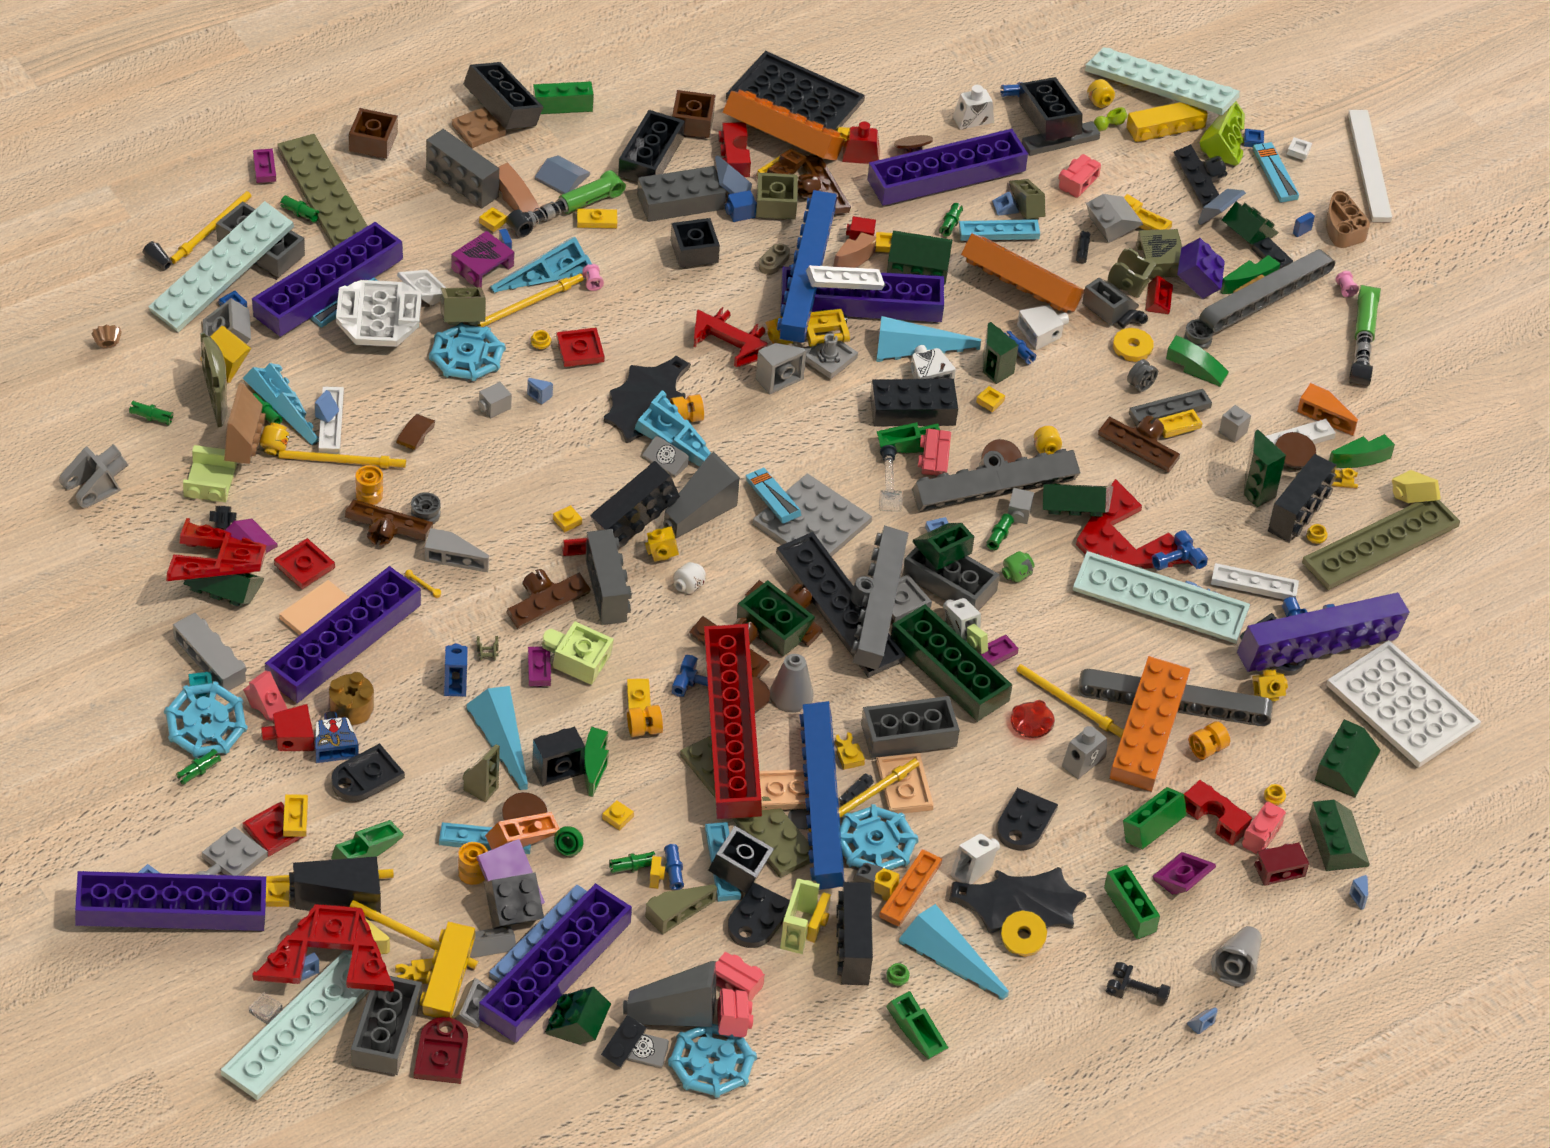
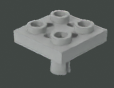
M826 332L824 334V343L816 344V346L812 347L808 346L805 349V362L832 379L858 358V352L842 341H837L838 338L837 336L834 337V334Z

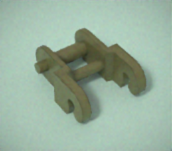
M477 636V652H480L478 653L480 660L483 657H493L496 660V656H499V653H496L499 647L498 636H495L493 646L482 647L480 636ZM483 650H493V652L483 653Z

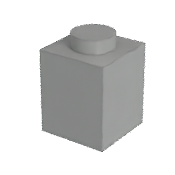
M501 382L479 391L478 406L490 419L511 409L512 394Z
M1234 405L1222 415L1219 432L1235 443L1248 432L1251 415L1237 405Z
M1013 488L1008 514L1014 518V522L1028 523L1034 492Z

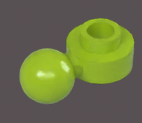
M1119 107L1108 112L1107 117H1096L1093 123L1099 131H1105L1110 123L1114 125L1123 124L1128 115L1125 108Z

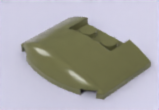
M203 332L200 333L202 370L217 427H222L228 411L226 365L217 343Z

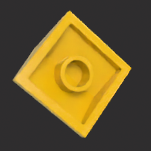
M221 326L210 337L217 343L223 354L226 365V380L230 383L252 348L226 327Z

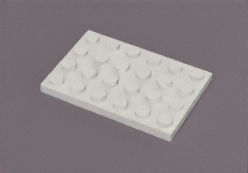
M1389 640L1327 680L1326 685L1418 768L1478 729L1481 721Z

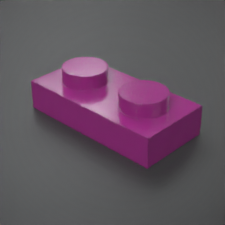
M273 148L253 150L256 183L276 182Z
M1005 634L989 642L988 651L980 655L992 666H995L1017 655L1019 648Z
M542 646L528 647L529 686H551L550 651Z

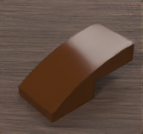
M790 148L780 155L779 161L768 168L767 173L795 174L807 157Z
M416 414L404 427L396 443L416 450L424 443L425 435L434 428L435 420Z

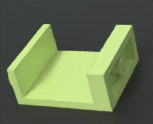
M194 445L191 471L188 480H183L184 497L226 502L237 462L224 461L225 449Z
M797 878L783 921L780 949L803 954L808 920L795 916L797 911L809 914L814 913L817 906L820 884Z

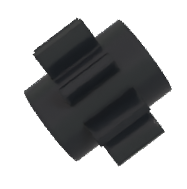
M215 506V511H210L209 521L215 522L214 527L228 528L231 523L236 521L237 512H231L232 506Z

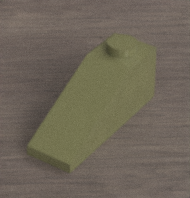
M1029 179L1009 181L1019 210L1026 219L1039 220V217H1046L1045 193Z
M497 744L483 755L472 768H468L462 778L464 780L463 790L485 803L499 788L500 746Z
M712 884L663 892L657 897H652L646 903L645 917L663 935L715 902L717 886Z

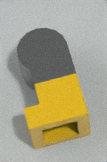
M863 863L853 878L854 882L871 883V891L882 895V899L888 901L900 883L898 873L870 863Z

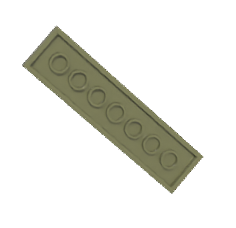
M315 134L277 144L279 153L309 206L320 212L317 214L318 221L333 247L368 226Z
M1440 500L1416 502L1304 556L1302 563L1327 590H1330L1459 527L1460 520Z
M708 736L682 749L680 756L715 797L711 736ZM762 797V801H771L769 797ZM781 808L762 810V817L732 818L740 829L774 848L767 862L780 878L810 863L809 850H813V847L809 846L807 839Z

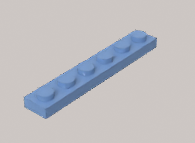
M576 885L489 971V978L499 983L575 905L587 890Z

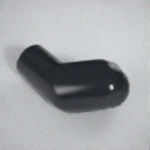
M1131 309L1117 323L1122 328H1125L1131 322L1145 324L1148 321V315L1143 311Z

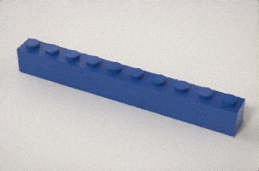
M813 190L812 198L807 199L806 209L808 211L804 212L803 217L805 224H801L800 236L802 237H798L797 249L799 251L795 250L793 262H796V264H792L790 276L793 277L788 278L787 289L789 291H785L784 303L786 305L782 304L780 316L783 318H779L777 330L780 331V339L801 343L805 341L817 287L811 286L806 270L809 266H822L836 209L837 194Z
M825 701L803 704V714H799L801 727H804V730H801L802 744L805 743L806 747H802L803 760H807V764H803L804 777H808V781H804L805 793L809 794V798H805L806 810L810 811V815H806L807 826L812 831L808 832L809 846H813V850H809L810 863H814V867L810 868L811 880L820 884L819 890L843 887L845 880L830 703Z

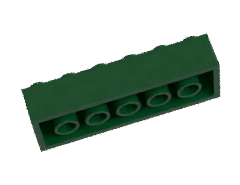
M926 604L893 623L891 637L902 652L977 722L1010 701L1013 684Z

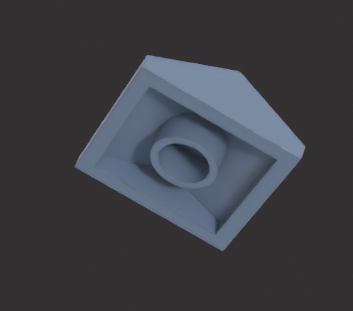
M557 155L546 159L536 174L535 180L561 194H565L577 188L590 176V172Z
M720 156L715 157L720 186L730 194L751 190V182Z
M1226 189L1203 207L1198 220L1199 225L1222 213L1245 195V191Z

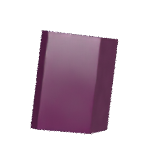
M252 518L234 521L225 530L230 532L233 538L242 540L245 537L253 542L267 545L266 553L278 547V544Z
M1181 852L1152 877L1155 882L1170 894L1184 893L1215 869L1216 864Z

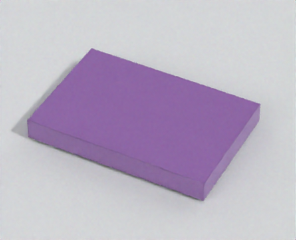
M520 839L476 856L486 882L533 873ZM539 889L541 904H544L545 901Z

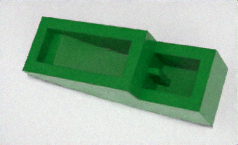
M1269 255L1256 264L1248 260L1223 278L1220 293L1233 294V291L1259 275L1266 277L1279 270L1280 263Z
M1176 335L1168 347L1166 359L1184 366V373L1219 387L1222 386L1229 374V371L1212 355L1180 336Z
M912 423L877 431L880 448L885 445H892L897 449V452L922 453L924 448L920 447L921 435H925L926 429L940 431L939 424L919 428L918 423Z
M1385 434L1370 441L1363 436L1331 451L1329 461L1336 464V468H1358L1374 465L1391 459L1395 444Z
M592 726L586 741L584 761L585 786L590 797L594 796L608 766L609 750H606L608 731Z
M391 820L355 832L351 840L336 844L331 859L379 856L402 839L404 834Z
M910 991L888 1003L886 1008L912 1044L928 1060L949 1048L926 1009L920 1008Z

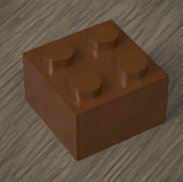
M677 90L672 117L685 121L684 135L710 138L716 95Z
M359 108L349 132V151L387 159L398 134V115Z

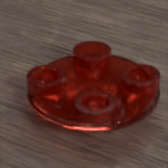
M1042 700L1016 705L1012 709L1011 725L1018 734L1024 737H1043L1054 727V715Z

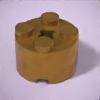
M360 672L342 675L332 680L329 688V710L336 712L338 718H348L351 725L366 722L374 710V688L372 683Z

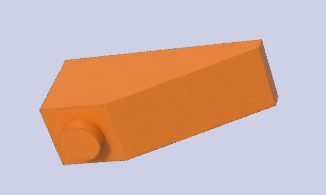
M1310 383L1300 398L1297 412L1317 421L1327 419L1331 427L1354 436L1358 419L1330 391Z
M552 812L497 822L485 837L492 850L517 839H520L522 847L554 836L559 826Z

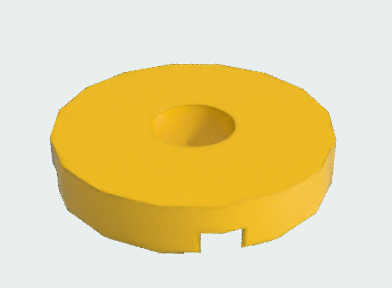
M1122 329L1114 337L1113 349L1119 357L1120 355L1123 356L1127 361L1138 362L1142 359H1147L1153 352L1154 341L1152 337L1141 329Z
M1014 912L1006 918L1002 925L1001 938L1003 945L1013 954L1015 953L1023 957L1035 955L1043 948L1046 942V925L1040 916L1033 912ZM1020 929H1027L1031 935L1027 939H1022L1018 936L1017 932Z

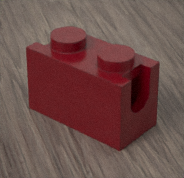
M1299 842L1287 843L1280 847L1265 848L1257 851L1259 861L1254 863L1264 886L1306 877L1309 867V861Z

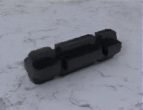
M1088 231L1080 232L1076 256L1078 263L1084 264L1087 262L1091 235Z
M867 773L863 774L859 780L839 797L840 805L843 806L867 790L866 788H869L874 783L873 777Z

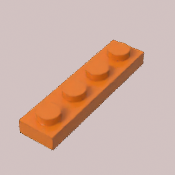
M922 849L880 911L879 917L900 927L941 866L942 858Z

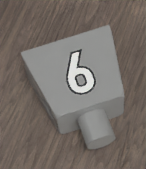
M1092 726L1085 727L1079 735L1070 741L1062 767L1077 779L1081 778L1106 758V737Z

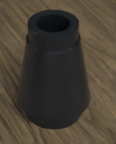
M151 241L143 248L142 253L144 257L163 270H167L172 265V261L159 243Z

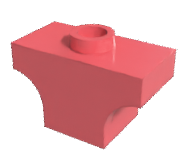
M264 671L243 689L251 708L260 711L266 720L272 721L275 712L287 709L269 671Z

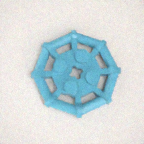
M460 322L457 326L443 332H437L434 335L435 341L429 353V359L442 370L443 375L447 378L452 376L471 379L473 382L477 378L493 371L497 372L501 368L500 362L506 347L491 332V328L487 326L483 328L465 325L463 322ZM487 339L490 343H485L483 340ZM442 344L447 345L446 349H441ZM489 352H495L493 358L488 356ZM447 357L449 364L447 365L442 358ZM456 367L467 368V369H469V371H467V370H461V369H455V368H456Z
M216 681L210 684L183 686V690L169 707H165L164 710L168 724L169 741L176 743L191 753L194 758L204 756L212 749L218 752L216 754L224 753L226 755L244 732H247L248 726L245 723L243 699L235 696ZM210 693L209 698L202 696L195 699L194 697L195 694ZM218 694L229 703L224 706L215 700L216 695ZM186 699L190 702L184 712L178 710ZM229 712H235L236 722H229ZM208 716L210 717L211 723L209 724L206 722L205 724H202L201 718ZM176 719H183V729H177ZM227 730L233 731L225 741L222 739ZM186 735L196 741V744H192L184 737ZM212 740V742L217 743V745L202 747V744L206 743V741Z
M871 804V807L843 815V821L840 826L842 854L848 866L860 868L863 863H870L892 870L900 866L906 867L910 863V856L919 839L918 835L912 831L902 812L898 814L876 807V804ZM881 818L888 819L886 822L880 821ZM851 826L856 828L853 834L847 833ZM899 826L903 833L900 834L896 827ZM872 836H876V838L881 837L880 841H874ZM847 843H853L856 850L853 853ZM899 843L906 844L903 852L898 849ZM889 856H893L895 858L893 860L882 863V859L887 858Z
M713 1024L712 1027H696L686 1032H680L676 1036L677 1041L672 1055L668 1059V1065L674 1069L685 1090L691 1089L720 1098V1095L740 1086L745 1087L749 1083L748 1078L753 1063L757 1060V1053L752 1051L745 1038L735 1037L733 1034L730 1036L721 1035L728 1037L726 1041L713 1038L712 1033L720 1035L718 1025ZM706 1034V1037H701L698 1042L694 1043L692 1039ZM735 1043H737L738 1047L742 1051L741 1054H736L734 1048ZM684 1047L690 1050L688 1057H681ZM714 1057L718 1061H714V1063L711 1064L709 1063L708 1058ZM737 1064H743L741 1072L735 1071ZM684 1067L691 1068L693 1074L689 1076ZM721 1079H731L730 1081L720 1085ZM698 1080L703 1081V1082H707V1083H711V1084H713V1085L706 1084V1083H702V1082H698Z

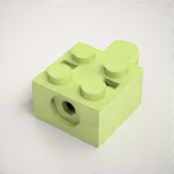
M574 621L566 635L554 629L545 631L542 647L555 653L553 668L592 685L611 656L614 639Z

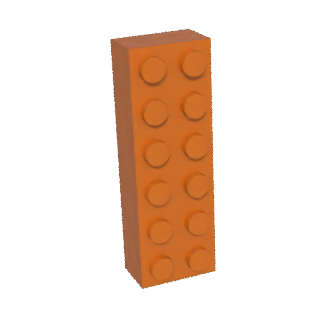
M740 89L738 92L731 91L722 112L823 159L836 161L845 141L844 138L840 137V132L823 128L824 125L806 120V117L797 113H791L785 107L773 105V102L764 98H758L756 94Z
M971 233L961 253L962 256L966 257L965 261L967 263L983 268L984 272L999 277L1001 281L1016 286L1020 291L1029 293L1042 302L1049 303L1051 307L1067 313L1070 310L1075 312L1084 294V289L985 237Z
M1148 656L1109 779L1152 792L1185 691L1190 668Z

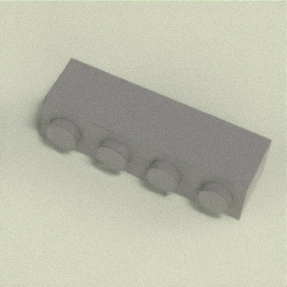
M193 613L173 624L174 639L204 672H211L213 682H219V685L228 691L246 682L245 672L247 669L244 662L238 660L234 656L232 649L221 642L220 636L216 632H212L205 619H201L196 613Z

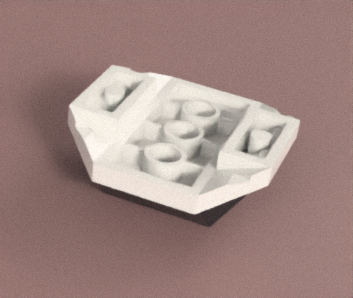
M360 280L349 286L340 287L336 323L355 345L397 347L419 328L422 292L417 289L414 290L403 282Z

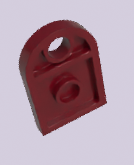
M439 1017L429 1021L423 1027L414 1069V1079L462 1083L468 1047V1032L460 1021L450 1017ZM448 1026L452 1028V1031L444 1033L440 1029Z

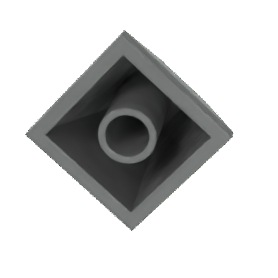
M715 452L710 453L679 492L680 497L665 510L664 528L672 526L675 538H678L736 507L740 477Z
M716 961L704 963L629 991L628 1000L623 1002V1014H627L644 1025L712 1027L717 1001Z

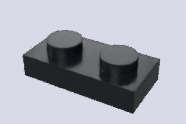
M1269 237L1253 244L1252 250L1261 259L1268 255L1280 263L1279 269L1293 262Z
M627 1015L601 1055L622 1068L648 1028Z

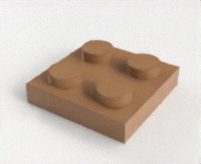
M485 107L452 119V126L471 148L506 135V129L502 127Z

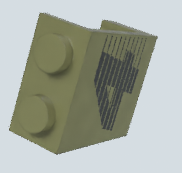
M1178 229L1140 230L1136 243L1137 250H1143L1144 257L1156 263L1149 278H1155L1157 275L1161 278L1179 277L1177 274L1182 243Z

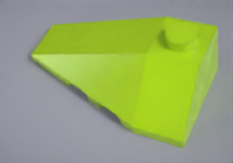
M1237 101L1223 115H1219L1199 142L1201 150L1209 158L1220 156L1225 163L1235 166L1240 163L1243 157V150L1240 149V145L1244 143L1241 131L1244 130L1245 113Z

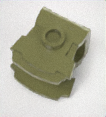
M1129 248L1121 252L1117 263L1112 266L1108 274V282L1112 283L1119 290L1123 289L1128 291L1130 295L1139 298L1149 282V277L1156 263L1147 257H1140L1138 252Z

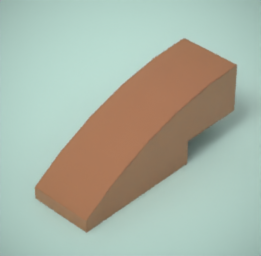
M508 162L499 166V190L503 193L502 199L513 210L519 209L523 212H534L535 208L540 209L531 191Z
M861 233L856 241L847 239L835 255L833 267L856 268L866 262L873 255L877 237Z

